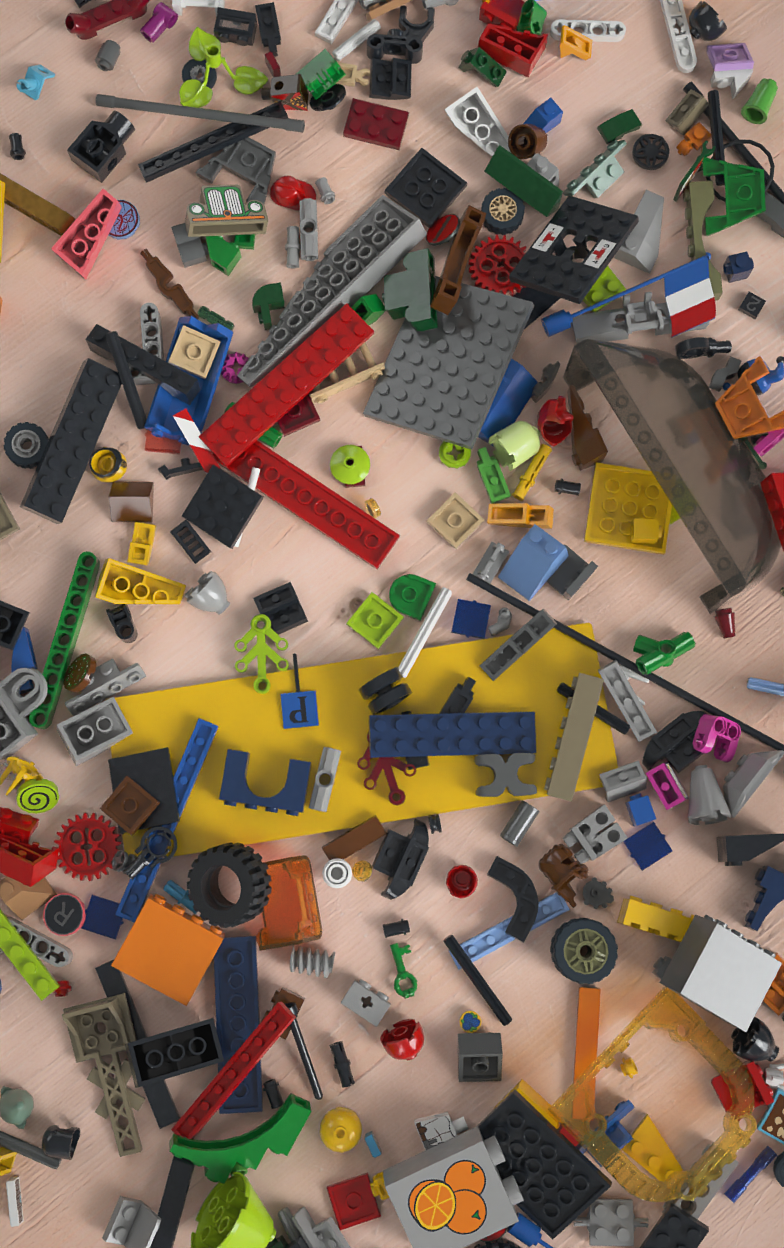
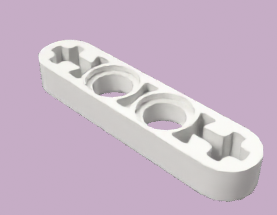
M559 19L552 23L550 30L551 37L558 41L561 40V33H558L557 27L562 28L563 25H566L571 29L581 27L584 31L582 35L591 39L592 42H620L625 36L626 27L619 21ZM598 27L602 29L603 33L596 35L592 30ZM614 29H618L619 34H615Z

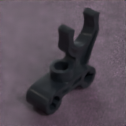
M405 5L400 6V29H391L387 35H370L367 39L368 58L371 60L372 58L382 59L384 54L405 56L406 60L412 61V64L419 63L422 59L423 42L434 28L435 9L432 7L428 8V19L424 23L412 24L406 19L407 7Z

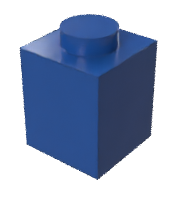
M639 793L629 797L630 801L625 804L633 826L656 820L648 795L642 797V794Z

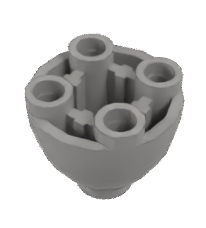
M210 571L208 574H203L197 581L199 585L195 588L192 587L184 597L188 603L197 609L216 612L220 615L227 609L230 602L227 601V593L223 581L216 572Z

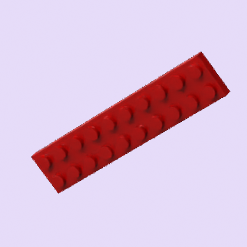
M346 303L198 437L228 467L374 335V330Z
M257 440L228 467L213 454L219 465L246 483L249 482L252 468L260 469L255 489L377 570L400 538L398 533Z

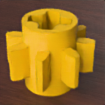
M383 1171L373 1176V1183H370V1188L374 1197L379 1195L382 1200L390 1197L385 1189Z

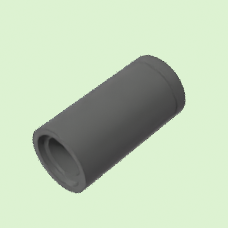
M522 800L501 832L500 837L518 847L540 811Z

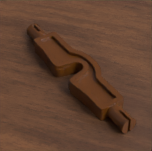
M148 249L142 250L140 254L147 261L146 266L155 277L161 294L167 299L172 300L182 314L187 313L188 316L199 319V315L193 309V302L187 296L181 284L167 287V284L174 278L173 274L162 264L157 256L153 257Z

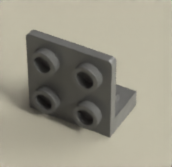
M564 544L569 556L548 579L547 583L569 601L594 573L598 565L593 561L588 564Z

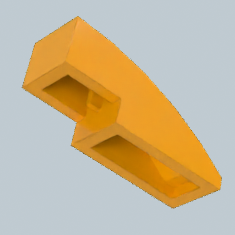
M493 503L488 506L487 523L521 528H532L536 524L541 529H552L554 509L550 505Z

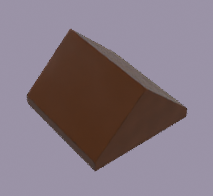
M113 482L109 494L111 521L153 522L154 483Z

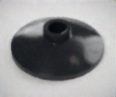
M334 84L317 100L312 96L309 102L310 107L314 111L334 109L344 99L346 89L341 84Z

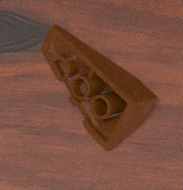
M570 385L567 395L569 413L574 416L571 431L572 460L574 465L579 466L581 471L594 466L596 462H603L608 450L598 428H592V417L589 413H584V403L574 385Z

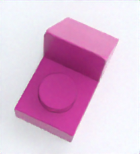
M784 429L767 432V436H762L756 441V446L753 447L754 450L761 457L764 456L784 438Z

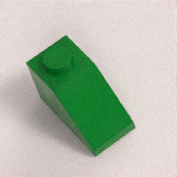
M377 294L362 296L351 307L368 325L376 322L386 311Z

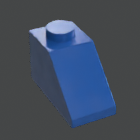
M550 97L538 106L523 124H533L542 128L545 133H548L561 123L563 111Z

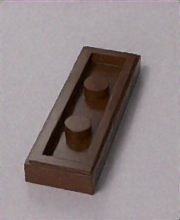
M374 815L322 846V849L329 861L335 858L344 860L383 837L387 832L378 817Z

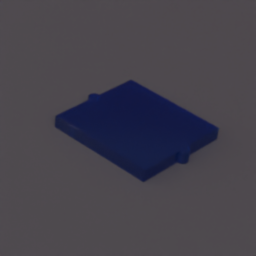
M458 599L451 633L465 635L467 638L485 639L491 605L477 603L476 600L472 602Z
M654 822L623 841L631 853L630 857L635 859L642 871L672 852L671 847L665 840V835L660 832Z
M92 895L88 908L85 909L86 920L81 929L116 940L120 926L124 924L123 918L115 915L120 903Z

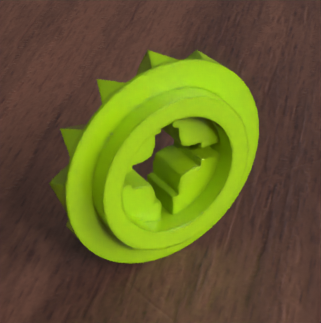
M445 441L440 445L439 457L441 462L448 468L458 469L465 466L470 460L471 449ZM453 445L457 452H461L456 460L453 455H449L452 452Z

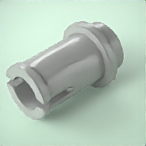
M325 177L319 178L315 184L321 195L320 200L324 204H331L335 200V192L331 191Z

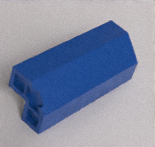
M193 316L179 318L166 362L171 357L184 325L220 341L207 377L203 379L184 371L198 379L201 389L190 405L172 396L158 384L144 427L151 431V435L155 437L173 439L184 445H189L173 415L186 408L202 434L233 336V331L219 323L206 325Z

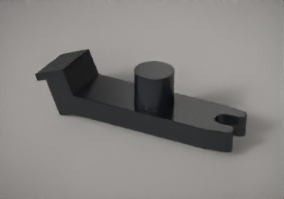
M189 458L181 459V467L168 470L164 464L158 468L166 480L204 469L200 462L191 464Z

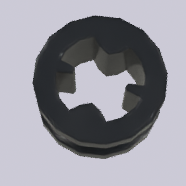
M436 814L435 817L429 815L431 834H434L435 831L441 833L439 814Z

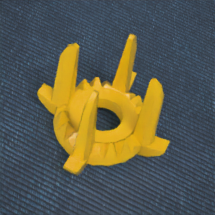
M10 756L6 759L10 763L0 777V785L11 771H13V774H17L15 780L8 788L6 796L23 779H25V782L32 779L42 781L43 776L34 767V762L31 761L29 763L19 759L17 756Z

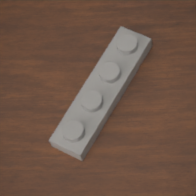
M617 660L598 669L638 742L657 733Z

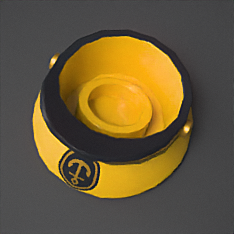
M103 447L95 451L90 458L91 472L96 479L102 482L117 481L126 472V458L117 449Z

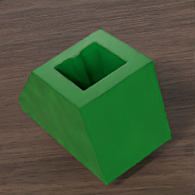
M206 236L212 266L229 276L242 258L240 248L231 241L228 243L222 236Z

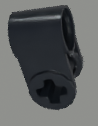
M122 604L111 610L106 609L117 636L125 643L134 642L138 632L128 605ZM131 628L129 636H122L124 629Z

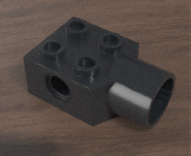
M113 111L105 122L91 121L67 149L71 161L102 183L126 155L123 144L135 131V128L118 111Z

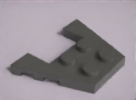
M248 137L225 147L218 156L212 157L207 165L203 168L200 167L196 171V175L212 184L220 170L224 168L255 185L246 200L247 202L258 200L265 205L276 152Z

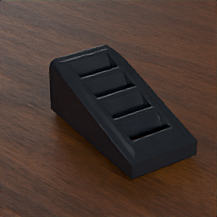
M186 519L170 531L195 564L211 552ZM187 527L189 530L179 537L178 533ZM192 533L194 537L184 543L182 540ZM198 540L199 543L189 550L188 546ZM202 546L204 550L194 556L192 553Z

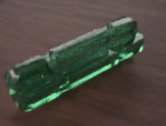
M201 306L198 311L199 317L207 319L211 324L219 323L233 331L234 323L229 320L226 321L224 317L214 311L210 312L209 308Z

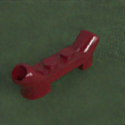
M112 0L81 14L69 13L65 19V24L70 33L76 34L82 40H87L97 36L96 31L128 17H131L132 20L142 17L147 12V4L150 0Z

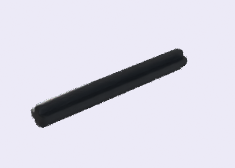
M712 90L708 92L712 148L716 146L713 152V159L725 161L718 90ZM724 175L715 176L717 186L725 185Z
M117 331L109 332L106 334V339L138 429H144L147 418Z
M453 935L444 939L445 945L502 1025H508L512 1018L455 937Z

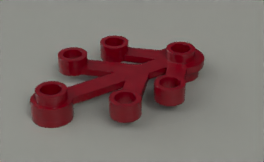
M368 732V734H367V741H368V742H369V732ZM369 746L364 756L357 762L358 767L362 770H367L371 765ZM379 757L370 776L365 779L364 786L368 790L375 789L377 779L383 769L391 791L388 796L389 801L393 805H401L405 802L406 795L403 790L398 788L391 766L403 771L409 777L416 774V767L394 757ZM362 760H366L368 762V765L365 768L361 767L360 765ZM412 766L414 772L408 774L406 772L407 767ZM370 779L374 781V786L371 788L367 786V781ZM395 793L400 794L401 797L399 801H395L393 799V795Z

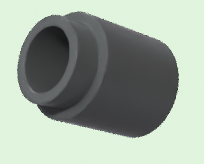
M106 40L95 59L98 68L103 71L113 70L120 55V46L112 40Z

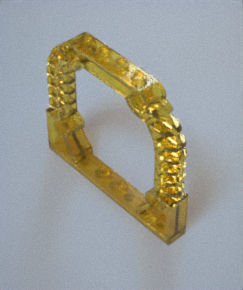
M666 986L657 993L548 1109L584 1149H587L627 1192L639 1199L650 1202H665L676 1198L691 1201L697 1196H703L708 1190L707 1185L710 1181L717 1180L723 1173L721 1169L736 1159L737 1155L735 1153L740 1148H745L752 1139L750 1137L757 1127L756 1120L752 1116L755 1105L754 1086L748 1070L733 1052L705 1025L706 1022L681 996ZM643 1025L647 1029L668 1031L670 1038L675 1042L688 1041L722 1076L730 1089L733 1102L732 1107L723 1118L724 1132L689 1171H675L664 1182L651 1179L641 1172L605 1134L607 1121L604 1116L595 1112L594 1090L588 1085L603 1067L607 1069L615 1061L613 1057L618 1051L622 1053L630 1045L628 1041ZM679 1025L685 1028L686 1033L684 1037L678 1034ZM593 1118L599 1124L596 1131L591 1130L589 1125ZM742 1118L747 1124L744 1131L739 1126V1121ZM683 1183H687L689 1186V1192L686 1195H683L681 1192Z

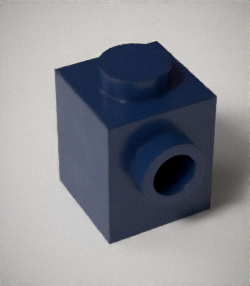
M747 251L729 255L723 264V271L729 283L747 279L754 268L753 259L749 257Z

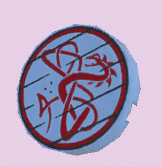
M117 200L122 208L109 236L122 240L135 234L137 227L140 225V216L133 204L125 200Z

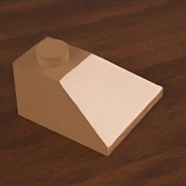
M7 876L0 881L1 899L21 920H24L46 904L53 896L57 895L45 877L32 887L23 885L21 882Z

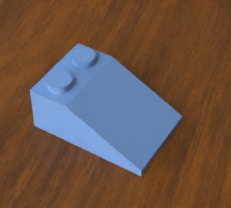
M534 524L521 539L498 578L530 601L568 558L567 548Z

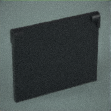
M168 747L108 760L113 792L124 778L129 776L160 802L138 830L180 822ZM118 825L119 834L128 833Z

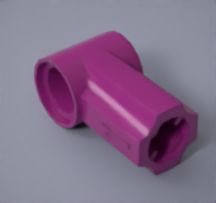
M160 2L154 8L152 17L140 29L141 34L150 43H154L166 28L170 29L176 24L178 14L166 4Z

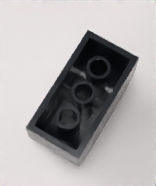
M213 1018L125 1044L135 1088L224 1061Z

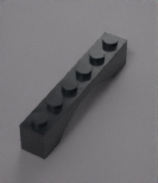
M96 324L85 339L89 349L107 360L114 361L106 339V334L111 331ZM119 336L129 367L144 374L177 399L188 405L192 403L201 390L197 378Z

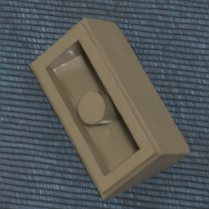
M691 89L665 121L682 135H685L708 107L709 103L704 96Z

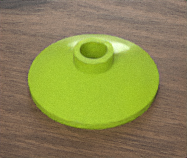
M345 445L333 453L330 460V470L339 482L349 485L356 484L368 475L370 459L362 448L356 445ZM347 460H353V465L348 466L346 464Z

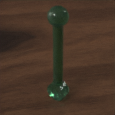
M742 437L741 440L745 442L758 461L759 468L766 469L767 463L761 460L748 441V437Z

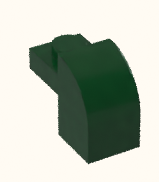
M281 282L264 285L253 296V311L258 313L259 323L264 324L265 330H270L272 327L270 311L285 308Z

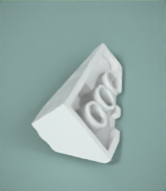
M478 87L444 109L454 126L490 156L494 155L499 145L510 152L508 147L509 136Z

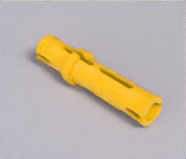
M540 445L539 451L535 454L524 475L520 476V482L512 493L515 499L523 501L530 487L534 486L535 478L550 452H552L548 445Z

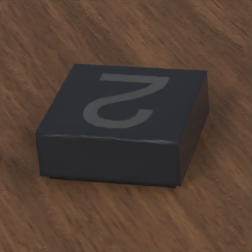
M748 292L738 310L756 319L766 300Z

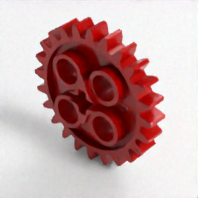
M496 235L495 240L488 237L487 243L481 240V247L475 246V252H471L470 257L472 259L469 260L468 264L471 266L468 272L473 273L470 279L476 280L474 286L478 287L481 285L482 289L504 295L509 293L512 297L514 290L520 293V286L524 288L526 286L510 282L509 275L514 270L510 263L515 262L518 264L525 255L527 247L520 248V240L513 243L514 237H511L508 241L506 240V235L502 239H499L498 235ZM501 251L503 255L497 256L494 252ZM489 266L491 270L485 271L482 267ZM504 277L507 281L500 282L498 278Z
M84 813L82 819L77 814L75 815V822L72 819H67L69 826L61 825L64 830L63 833H56L61 837L60 840H54V843L59 844L60 855H58V860H62L59 868L66 866L67 868L64 873L69 874L72 871L73 879L80 875V881H84L86 876L89 881H93L94 875L97 879H101V872L108 875L107 868L113 869V857L120 851L117 849V846L122 845L123 842L117 841L121 834L114 833L118 827H109L112 821L107 820L104 822L105 816L103 815L97 819L96 813H92L91 818H89L88 813ZM86 828L89 829V832H88V840H87V835H86V833H85V829H86ZM100 829L103 836L101 840L96 841L93 833ZM77 831L82 836L79 843H75L72 839L73 834ZM88 843L93 845V847L89 849V853L88 850L84 849V845H87ZM99 850L104 853V859L101 862H97L95 859V854ZM77 853L83 855V861L80 864L74 862V856ZM88 855L90 856L91 860L90 866L88 865Z

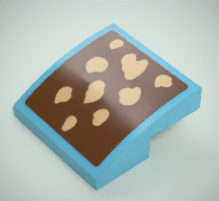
M778 1088L772 1096L774 1102L767 1105L768 1109L757 1124V1129L784 1144V1090Z

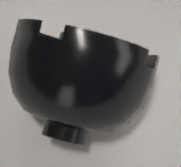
M700 1L689 16V24L692 28L690 33L697 40L699 38L704 41L715 40L727 30V26L723 19L719 22L717 17L719 14L705 1Z

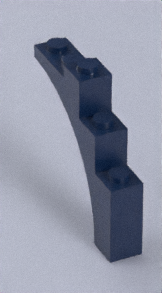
M770 866L759 868L755 875V880H757L755 885L762 888V890L757 892L754 898L756 904L753 910H749L745 918L747 922L745 927L752 931H758L766 916L778 903L784 900V873Z

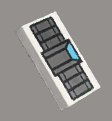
M18 1176L12 1177L6 1182L11 1227L19 1226L24 1221L20 1179Z

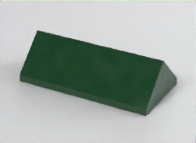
M499 145L484 172L545 217L556 212L559 208L563 191Z

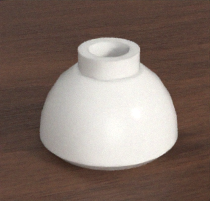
M335 858L325 864L322 875L328 886L342 888L350 882L352 870L345 860Z

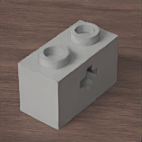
M361 979L358 982L355 980L342 999L341 1004L377 1027L391 1005L388 1002L389 997L380 991L376 994L370 990L371 985ZM370 996L373 1004H367L366 1007L363 1006L361 998Z

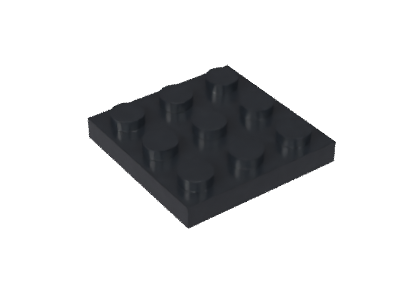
M421 148L385 189V194L405 210L419 218L428 228H431L467 187V182L425 149Z
M212 465L182 517L233 549L264 497L221 468Z

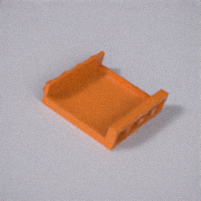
M150 894L111 966L187 1006L220 947L225 934L220 927L204 923L200 916L195 914L191 916L185 912L183 907L167 903L166 898L163 896Z

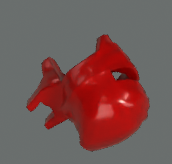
M558 396V400H547L537 415L538 430L543 439L551 446L561 443L572 431L574 416L566 409L565 397Z

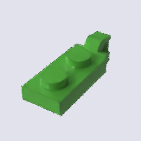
M486 447L478 449L477 453L480 460L477 461V468L491 504L510 498L511 494L498 460L495 459L494 455L489 456Z

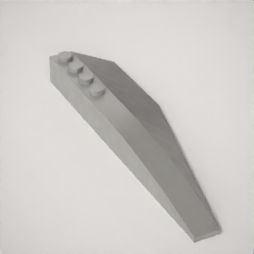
M382 195L324 252V259L321 262H317L314 267V273L310 278L307 277L305 279L302 290L295 293L279 316L280 321L278 324L271 327L268 338L265 341H261L256 355H251L237 376L249 387H252L270 373L346 303L352 307L362 296L366 295L427 235L420 219Z

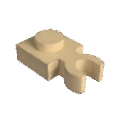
M338 62L346 75L335 84L355 87V82H359L362 86L369 85V80L362 78L363 76H370L369 69L358 71L357 65Z

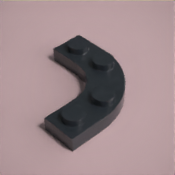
M496 856L487 876L511 889L517 901L515 913L505 933L524 943L537 917V892L532 880L523 870Z

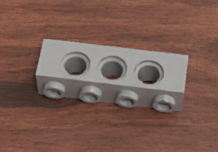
M714 1142L712 1145H707L702 1152L703 1157L701 1160L691 1166L689 1170L690 1175L677 1186L676 1194L673 1198H668L664 1203L662 1213L665 1212L670 1203L682 1209L681 1202L684 1199H690L689 1207L682 1210L698 1219L739 1162ZM715 1163L716 1170L711 1174L707 1173L708 1165ZM698 1181H703V1188L700 1191H694V1184Z

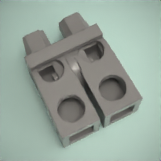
M604 804L570 828V832L562 839L569 848L577 842L580 844L582 849L575 853L574 856L582 864L589 860H595L628 839V837L617 822L599 833V831L615 821V818Z

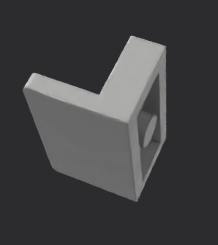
M639 761L599 774L606 791L607 802L646 789L647 778Z

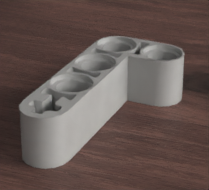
M145 303L140 309L143 349L147 352L158 350L155 356L164 360L161 316L155 304ZM150 313H152V314H151V318H152V321H153V322H150V320H149V318H148V316L150 315ZM150 331H156L154 336H147ZM129 367L131 373L135 371V369ZM140 372L137 376L133 377L135 385L156 384V382Z
M7 917L20 935L23 931L29 934L27 944L37 957L56 967H63L71 963L73 953L68 947L13 917ZM41 941L47 943L48 948L45 953L39 950V943ZM0 948V955H1V954H3L4 952H3V950ZM52 952H55L57 954L64 952L63 957L66 959L63 961H59L60 957L58 955L50 954Z

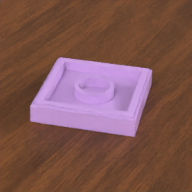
M745 43L707 46L706 52L714 71L753 69L754 61Z

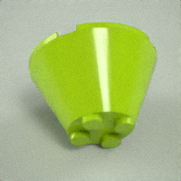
M233 1172L232 1175L234 1176L227 1178L225 1184L218 1182L208 1194L196 1217V1221L199 1223L196 1233L192 1232L191 1248H266L268 1243L273 1241L276 1236V1229L273 1228V1219L245 1175L240 1172Z

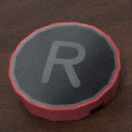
M61 893L53 896L44 908L43 919L46 927L50 932L58 936H68L76 933L82 928L86 920L84 903L73 894Z

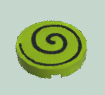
M32 779L23 783L17 790V805L23 811L35 814L52 809L59 800L58 787L54 782L47 779H41L42 781Z

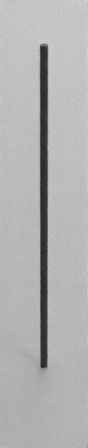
M469 573L466 580L533 617L539 612V610ZM555 620L557 625L553 628L613 661L617 660L620 665L649 679L651 682L704 711L737 723L741 731L777 751H784V744L652 672L648 675H643L638 670L636 663Z

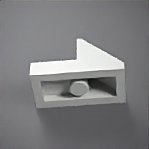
M753 69L714 71L710 80L711 87L726 88L730 86L731 96L734 99L749 81Z

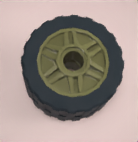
M588 918L571 919L563 923L555 931L554 937H552L550 947L552 962H554L556 969L563 976L579 984L600 982L610 974L616 965L618 946L615 942V937L606 926L598 921ZM586 945L588 951L586 955L581 956L580 948Z

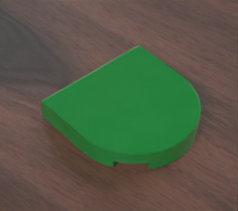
M414 574L401 576L390 587V602L399 613L421 621L436 583Z

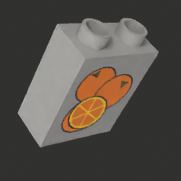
M477 1126L383 1170L385 1189L413 1248H464L519 1222L514 1205L524 1201L514 1176L511 1175L502 1180L496 1165L506 1160L495 1135L484 1140Z

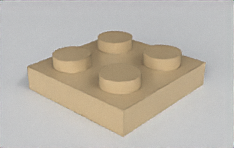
M183 325L168 363L206 379L220 341Z
M456 492L427 520V523L455 549L484 522V519Z

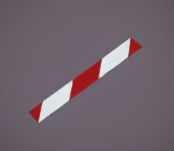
M185 408L173 415L205 473L209 472L212 465L220 468L210 449L198 437L201 433L187 409Z

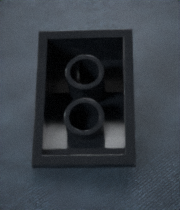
M784 834L717 837L718 862H725V866H743L742 861H750L783 842Z

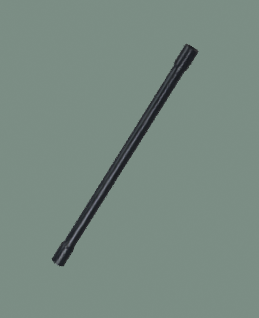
M692 81L683 88L686 94L692 89L703 96ZM708 105V107L704 110L703 113H704V114L708 117V119L710 120L709 105ZM721 118L724 138L728 142L740 140ZM744 144L732 145L748 166L764 169ZM764 169V183L766 185L770 175ZM772 180L768 190L784 205V192Z

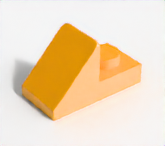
M563 25L560 40L561 58L572 53L585 61L590 59L592 40Z

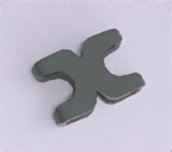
M514 753L508 757L506 763L502 756L498 754L474 757L476 765L489 767L493 770L495 776L494 781L490 785L477 788L476 796L498 797L503 794L505 788L513 796H527L537 793L535 785L522 783L517 776L520 766L532 764L536 760L535 754Z

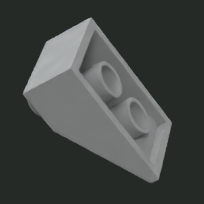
M114 697L57 724V731L76 766L99 755L133 734Z

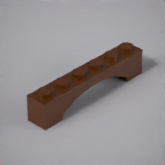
M468 205L460 218V227L454 235L430 307L446 315H449L458 300L462 288L463 274L486 216L485 212Z

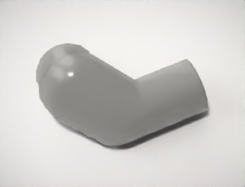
M501 608L497 623L488 627L491 636L509 628L512 614L508 608Z

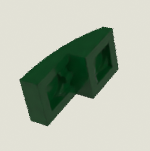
M631 109L605 121L597 129L606 144L614 140L622 139L627 133L639 130L642 123L634 110Z

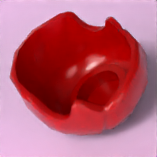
M458 865L448 872L446 885L452 896L460 899L466 898L475 892L478 886V878L471 867Z

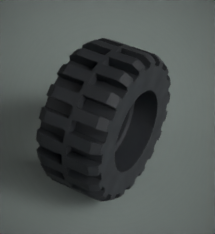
M226 843L203 851L198 855V859L193 861L191 865L193 869L188 872V878H190V881L187 882V889H190L188 897L194 903L192 907L195 912L199 911L201 913L200 917L204 921L209 920L208 923L213 926L219 925L221 928H228L248 922L262 913L264 906L269 902L267 895L271 894L272 887L269 886V882L272 880L271 875H268L266 871L269 869L267 864L262 863L261 860L263 858L259 853H253V848L249 846L244 847L242 843ZM223 866L234 871L240 881L241 893L236 904L228 901L219 889L218 876Z

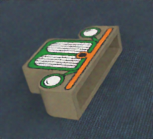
M237 184L202 186L200 203H190L187 206L185 218L188 237L266 234L268 225L264 204L258 200H251L245 204L241 187Z

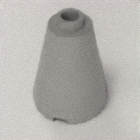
M707 765L696 766L695 770L691 772L688 822L699 825V821H703L707 825L726 821L727 817H731V814L713 770L707 768Z

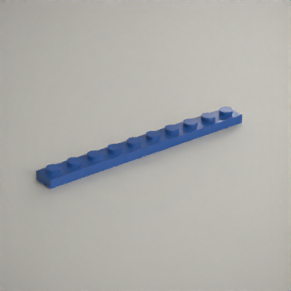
M200 718L197 721L173 778L179 818L183 813L219 726ZM178 822L159 827H165L174 834ZM155 830L149 834V836L155 834L149 842V848L153 854H163L168 848L166 837L157 835L158 832L164 833L163 830ZM147 853L144 858L147 859L150 854ZM158 863L153 869L148 865L134 880L130 878L115 915L135 923L161 863Z

